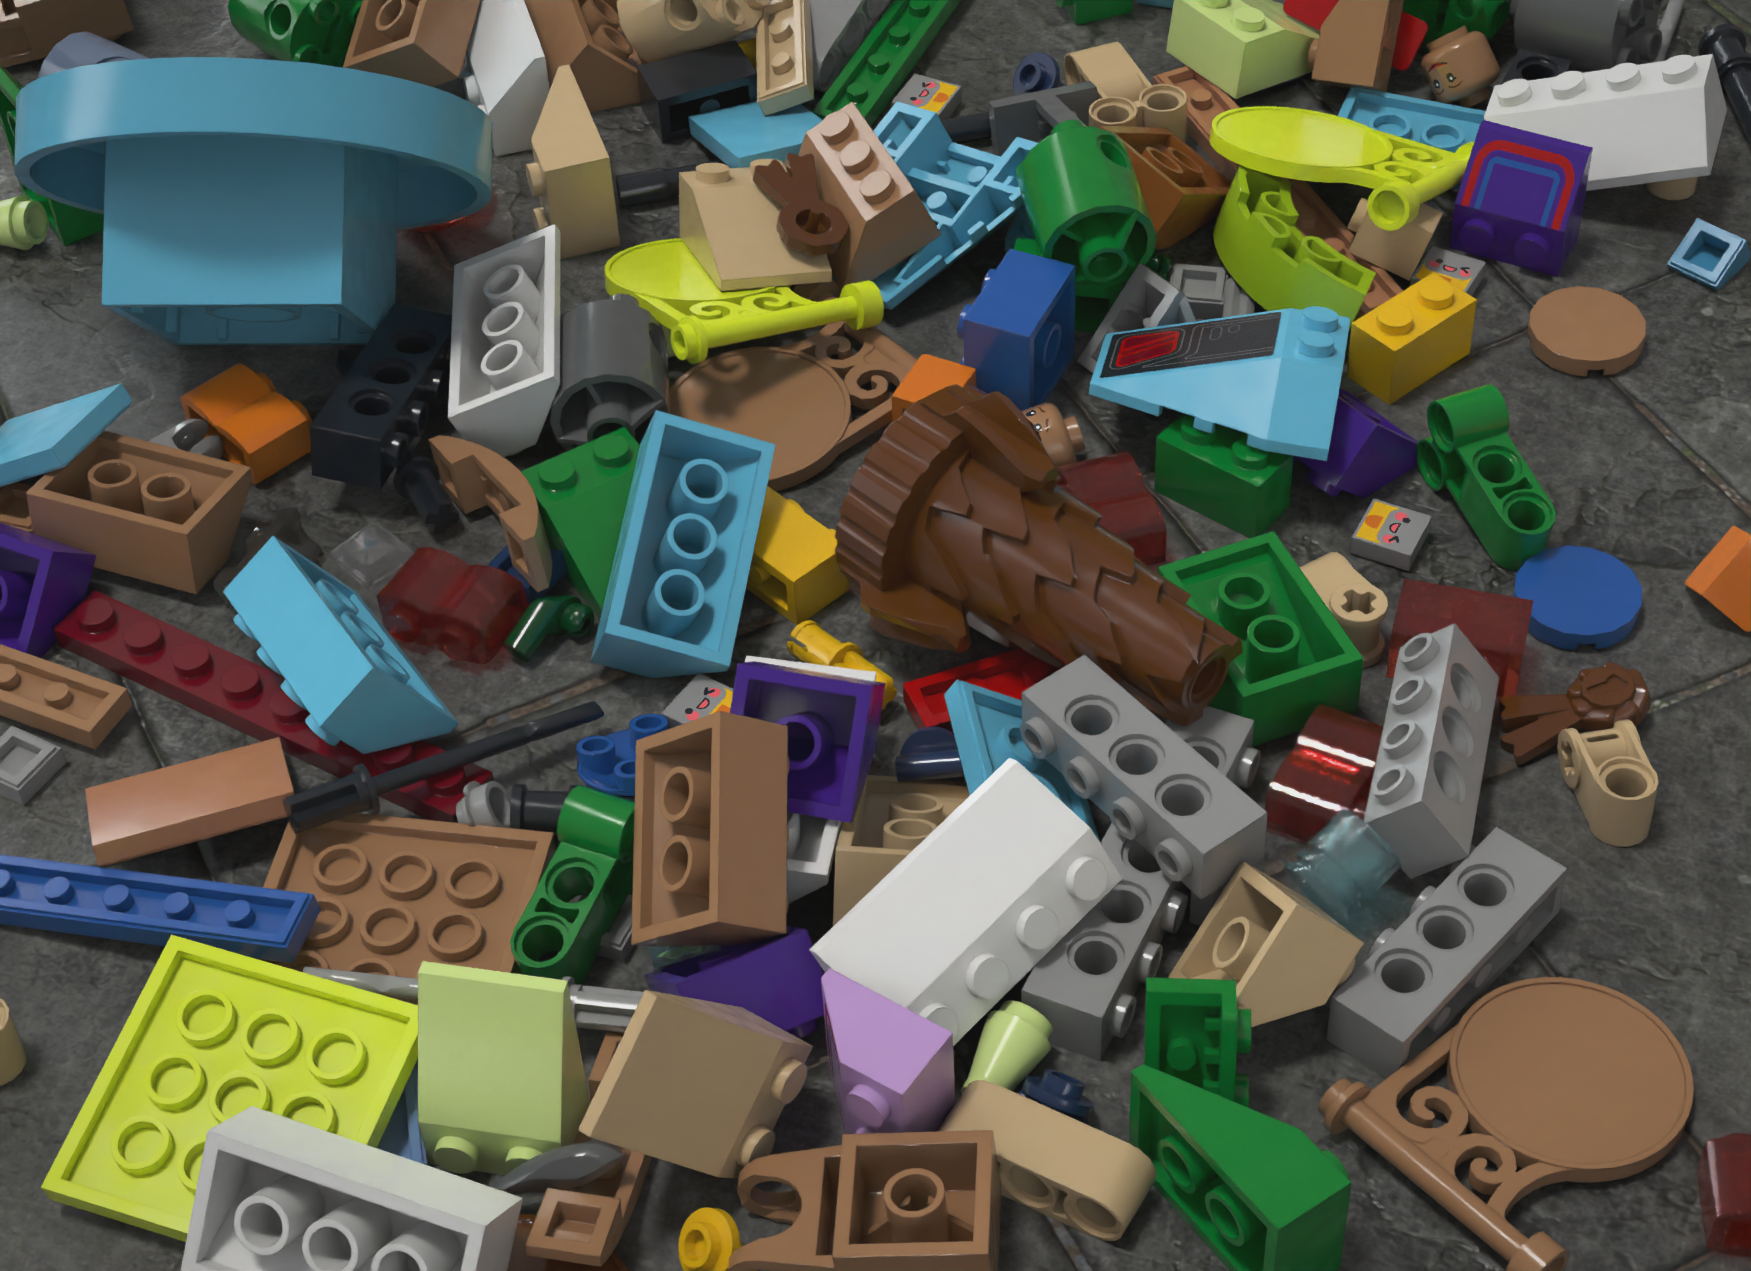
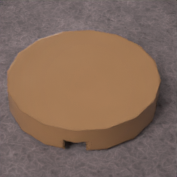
M1575 286L1557 289L1537 301L1530 310L1527 336L1529 335L1531 339L1530 347L1535 356L1551 368L1575 376H1587L1588 370L1604 369V376L1618 373L1635 363L1643 352L1646 337V320L1638 307L1622 295L1602 288Z

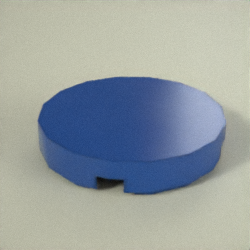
M1569 545L1545 549L1527 559L1516 574L1513 589V601L1516 605L1515 614L1520 624L1532 635L1556 647L1578 650L1579 644L1595 643L1594 650L1606 648L1628 637L1638 623L1642 607V586L1633 570L1617 557L1594 548Z

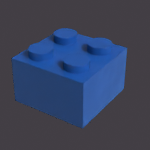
M1009 249L997 269H990L988 271L981 293L973 305L967 304L963 308L957 327L958 337L963 339L964 356L960 364L976 369V387L987 394L999 391L1007 396L1020 411L1045 403L1074 357L1075 265Z

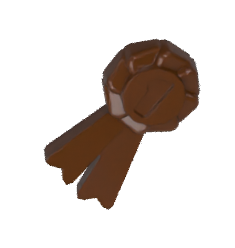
M788 153L785 161L787 172L776 159L772 160L768 166H755L753 182L783 207L778 215L776 229L785 240L786 247L804 252L808 257H816L826 253L829 255L835 254L845 240L849 225L839 208L819 199L813 154H806L800 157L793 153Z
M1608 662L1602 667L1580 670L1578 678L1567 689V694L1499 697L1502 732L1507 733L1500 738L1501 748L1514 753L1515 763L1523 765L1558 744V736L1563 729L1574 728L1579 731L1584 728L1590 731L1611 729L1615 722L1626 719L1632 721L1636 727L1644 720L1651 707L1649 689L1638 670H1628L1613 662Z

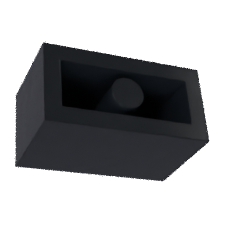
M736 40L637 66L642 111L662 144L692 136L690 134L688 116L757 101V72Z

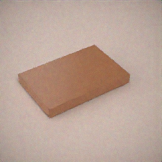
M279 737L85 789L92 847L97 864L102 867L288 817L284 810L283 800L286 797L295 795Z

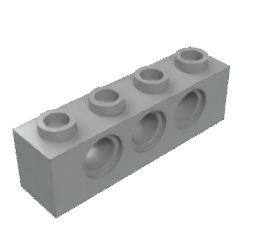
M1455 623L1432 634L1421 633L1416 635L1404 646L1400 647L1363 825L1410 879L1469 857L1499 676Z
M1081 656L1022 692V725L1020 726V733L1028 750L1039 759L1045 758L1061 772L1078 796L1084 799L1089 798L1110 817L1113 825L1122 836L1130 840L1135 839L1154 856L1162 871L1170 879L1181 881L1200 899H1203L1229 882L1242 860L1253 866L1264 859L1268 813L1087 656Z
M1498 827L1477 847L1471 844L1469 857L1454 862L1449 876L1437 888L1433 886L1426 887L1414 902L1409 917L1396 930L1393 928L1384 930L1374 942L1368 959L1355 973L1351 972L1343 984L1334 989L1326 1002V1007L1330 1009L1326 1040L1387 1079L1447 1033L1559 913L1567 868Z

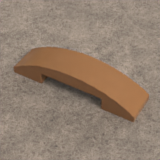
M443 435L428 439L445 492L465 514L488 505L500 518L512 565L537 592L549 588L552 576L551 551L535 494L525 476L510 461L479 444Z
M607 1031L588 1079L590 1102L587 1110L624 1033ZM578 1131L574 1144L588 1142L593 1138ZM623 1148L621 1153L624 1156L611 1170L601 1177L581 1187L569 1190L547 1188L526 1243L527 1256L601 1267L614 1251L630 1220L652 1156Z

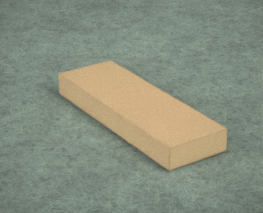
M771 0L768 5L763 7L762 16L756 24L757 103L764 116L814 99L811 7L809 0Z

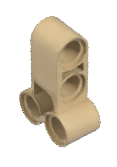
M1118 41L1065 55L1064 73L1067 85L1091 81L1097 87L1098 100L1094 101L1089 108V126L1100 128V126L1167 128L1186 143V92L1174 85H1151Z

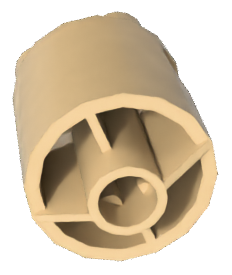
M617 0V10L620 26L629 44L643 60L651 63L733 40L757 24L762 16L763 7L768 5L770 0Z

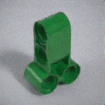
M1486 384L1430 402L1427 409V421L1431 436L1419 440L1416 448L1417 464L1425 483L1434 491L1448 488L1490 557L1498 565L1508 570L1519 571L1527 559L1545 550L1555 523L1556 511L1553 503L1507 434L1510 423L1509 412L1502 394L1495 386Z
M578 785L572 789L565 799L557 826L560 844L514 928L510 940L512 954L522 975L559 980L569 976L574 978L576 985H581L584 982L600 951L602 937L605 932L609 933L628 894L633 895L635 802L583 785ZM589 894L587 898L580 902L569 903L576 896ZM559 952L557 956L548 961L538 962L540 957L547 953Z

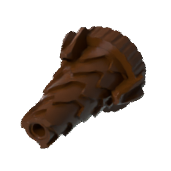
M958 384L947 386L913 403L904 411L899 419L894 420L884 430L882 437L872 445L866 454L862 466L856 471L850 483L849 492L843 499L840 509V521L836 525L835 538L837 539V546L835 548L836 561L841 573L844 574L847 582L850 584V590L860 597L861 609L870 614L872 629L886 638L908 645L961 653L967 651L971 645L969 625L996 642L1007 647L1016 648L1019 646L1036 658L1059 668H1063L1085 655L1142 705L1156 714L1185 727L1193 724L1203 716L1204 708L1213 700L1224 683L1229 663L1243 653L1241 640L1188 606L1186 603L1191 594L1147 567L1134 556V548L1117 534L1099 524L1102 515L1097 509L1057 485L1061 477L1058 475L1059 472L1041 443L1042 439L1039 432L1034 429V424L1025 417L1007 396L999 391L987 394L970 385H965L964 387Z

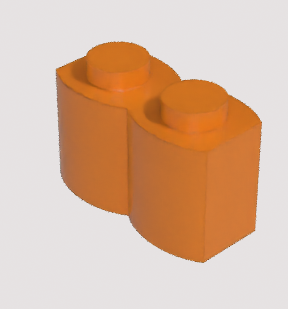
M237 363L180 396L185 419L196 418L207 421L209 428L205 438L214 435L222 437L224 446L222 457L225 461L251 467L252 484L260 483L311 452L310 426L313 422L308 411L299 401L295 399L290 401L278 393L272 381L261 371L255 373L249 367Z

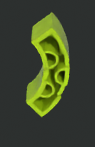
M1239 165L1213 228L1215 248L1227 271L1240 287L1267 311L1288 308L1303 310L1311 306L1325 307L1335 311L1338 316L1349 317L1350 330L1376 272L1347 258L1320 237H1304L1295 226L1299 214L1291 199L1292 182L1279 176L1262 173Z

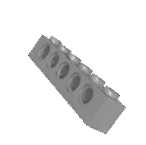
M1210 706L1204 708L1203 716L1199 720L1186 727L1167 719L1165 725L1238 788L1240 786L1247 789L1250 788L1255 779L1261 757L1260 750L1252 748L1254 720ZM1113 823L1108 828L1101 841V845L1123 879L1034 966L1021 990L1022 1003L1037 1010L1052 1025L1053 1031L1048 1039L1051 1044L1099 1061L1102 1060L1113 1036L1123 1038L1126 1035L1136 1008V997L1133 996L1140 983L1146 984V977H1155L1163 951L1160 943L1166 932L1177 933L1184 919L1188 904V895L1186 894L1188 887L1181 881L1170 879L1162 871L1154 856L1135 839L1130 840L1122 836Z

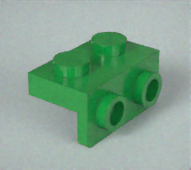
M1146 977L1144 1064L1248 1107V1074H1236V1053L1250 1054L1251 1009L1237 1008L1236 981Z

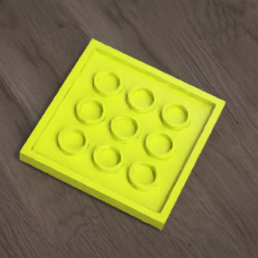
M171 935L52 1164L41 1189L50 1200L186 1242L207 1131L251 1106L374 1148L378 1147L418 1059V1005Z

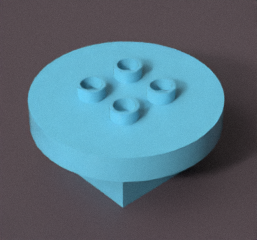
M226 57L124 60L58 71L43 76L20 90L16 97L14 172L20 183L39 195L69 206L104 214L102 305L171 345H366L395 304L397 230L453 221L479 211L491 200L493 124L489 116L482 109L454 94L410 80L356 69L308 62Z

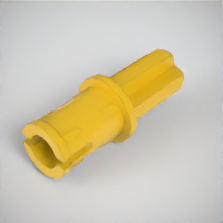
M812 620L801 622L791 632V637L805 645L802 648L794 641L787 642V650L794 658L800 659L804 663L876 672V682L886 683L882 710L888 702L895 699L897 689L893 686V678L863 658V651L855 643H842Z

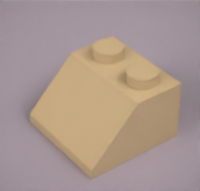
M1242 860L1168 978L1235 980L1237 1008L1251 1009L1252 1027L1325 1005L1334 989L1343 984L1350 976L1354 968L1355 957L1364 943L1306 897Z

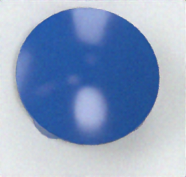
M644 714L633 718L629 723V729L606 736H590L580 740L576 745L577 772L580 779L589 787L598 791L614 795L635 796L636 740L670 729L668 719L659 714Z

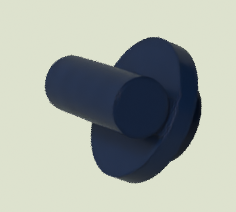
M1042 52L1032 53L1024 58L1018 65L1013 78V89L1016 96L1066 86L1060 81V68L1057 61Z
M929 726L914 731L905 740L900 756L895 758L898 782L932 779L959 781L961 777H965L955 736L952 732L941 727Z
M1045 1069L1042 1078L1027 1076L1022 1090L1018 1093L1087 1125L1089 1124L1088 1118L1094 1107V1103L1083 1095L1086 1087L1083 1082L1052 1069Z

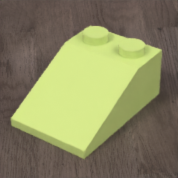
M1174 0L1166 52L1237 99L1313 72L1308 67V55L1313 40L1319 39L1320 31L1287 15L1283 11V4L1272 0Z
M422 961L418 971V1124L429 1164L438 1165L450 1172L461 1174L479 1171L507 1175L537 1155L554 1148L574 1144L590 1100L568 981Z

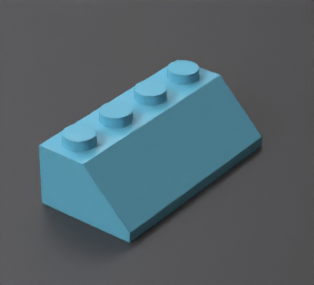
M658 410L655 411L640 444L590 662L649 678L724 672L728 670L776 444Z
M272 536L224 589L223 593L238 612L233 618L235 624L247 636L261 644V647L256 651L257 655L273 671L285 678L284 682L280 685L281 689L296 704L309 711L310 715L305 719L306 724L328 744L336 746L342 740L359 752L367 754L448 734L459 724L360 595L275 536Z

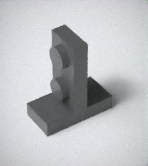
M1091 81L988 101L993 153L1001 157L1016 137L1039 143L1051 135L1053 128L1057 124L1066 120H1078L1085 127L1089 126V108L1094 101L1098 100L1097 87Z

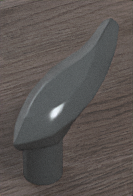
M593 1138L588 1142L554 1148L521 1164L505 1175L492 1188L518 1195L528 1192L545 1193L547 1188L569 1190L581 1187L611 1170L624 1156L621 1153L623 1147Z

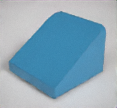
M1697 218L1668 261L1667 267L1718 291L1746 265L1751 257V252L1747 240Z

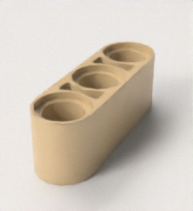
M975 1080L968 1084L938 1129V1131L993 1130L1001 1182V1195L1104 1241H1115L1122 1237L1157 1177L1156 1168L1149 1157L1133 1145L985 1080Z

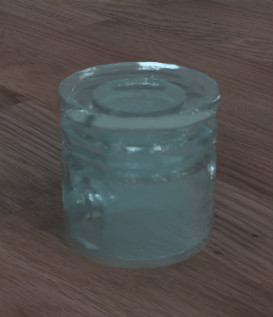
M1341 808L1326 826L1308 842L1311 850L1308 851L1302 848L1296 854L1298 863L1289 861L1284 866V871L1307 898L1340 925L1344 926L1350 920L1347 912L1351 911L1356 914L1362 907L1360 899L1368 901L1401 868L1402 863L1390 846L1370 826L1349 810Z

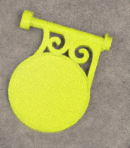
M1277 106L1243 107L1222 112L1212 121L1209 139L1210 145L1217 153L1236 164L1255 171L1295 180L1349 183L1374 189L1367 202L1368 214L1376 226L1387 231L1397 230L1409 224L1418 215L1420 204L1461 184L1474 142L1466 143L1453 153L1374 130L1364 124L1340 116L1313 110Z
M681 238L652 241L627 248L612 256L604 268L605 289L610 296L621 293L635 297L641 308L649 311L659 323L671 330V345L677 358L680 360L687 359L691 364L703 362L707 357L709 348L845 321L853 330L878 326L884 316V303L881 292L877 285L870 280L847 284L842 288L840 298L821 302H814L795 294L791 290V285L720 291Z

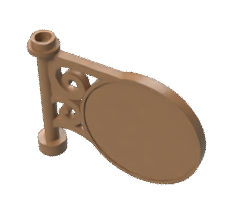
M832 279L831 282L796 284L793 292L808 300L821 302L840 298L841 288ZM845 321L827 324L814 335L793 344L780 347L742 348L716 355L699 363L682 375L669 389L670 414L776 444L767 486L774 491H780L814 477L827 468L839 454L892 421L891 397L889 398L888 382L898 387L918 359L875 326L853 330ZM845 334H848L862 345L861 350L854 356H852L850 340L843 337ZM833 354H838V360L831 359L830 357ZM871 381L872 390L866 391L860 388ZM851 405L861 409H872L852 422Z
M1540 977L1503 985L1481 997L1466 1011L1455 1027L1372 1090L1361 1081L1351 1083L1346 1078L1340 1079L1326 1091L1319 1103L1318 1112L1324 1117V1127L1332 1134H1339L1349 1128L1509 1262L1505 1271H1563L1570 1255L1566 1249L1543 1231L1534 1234L1528 1239L1506 1221L1505 1216L1521 1198L1543 1186L1564 1181L1591 1183L1612 1181L1640 1173L1656 1164L1673 1149L1685 1129L1693 1103L1694 1086L1691 1067L1682 1046L1671 1030L1649 1009L1616 990L1593 982L1564 977ZM1447 1062L1449 1090L1441 1086H1426L1416 1090L1410 1099L1408 1108L1409 1121L1411 1122L1409 1123L1400 1115L1396 1104L1406 1093ZM1430 1109L1443 1113L1448 1123L1438 1128H1433L1435 1116L1434 1112L1430 1111ZM1467 1126L1473 1133L1465 1135ZM1473 1157H1480L1475 1158L1470 1164L1468 1182L1478 1192L1492 1195L1487 1204L1458 1181L1455 1176V1169L1461 1162ZM1484 1158H1488L1495 1163L1498 1170L1487 1171V1160ZM1517 1166L1523 1168L1516 1172Z

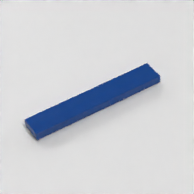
M0 854V924L160 946H166L170 936L175 935L251 958L294 963L321 910L315 895L310 893Z

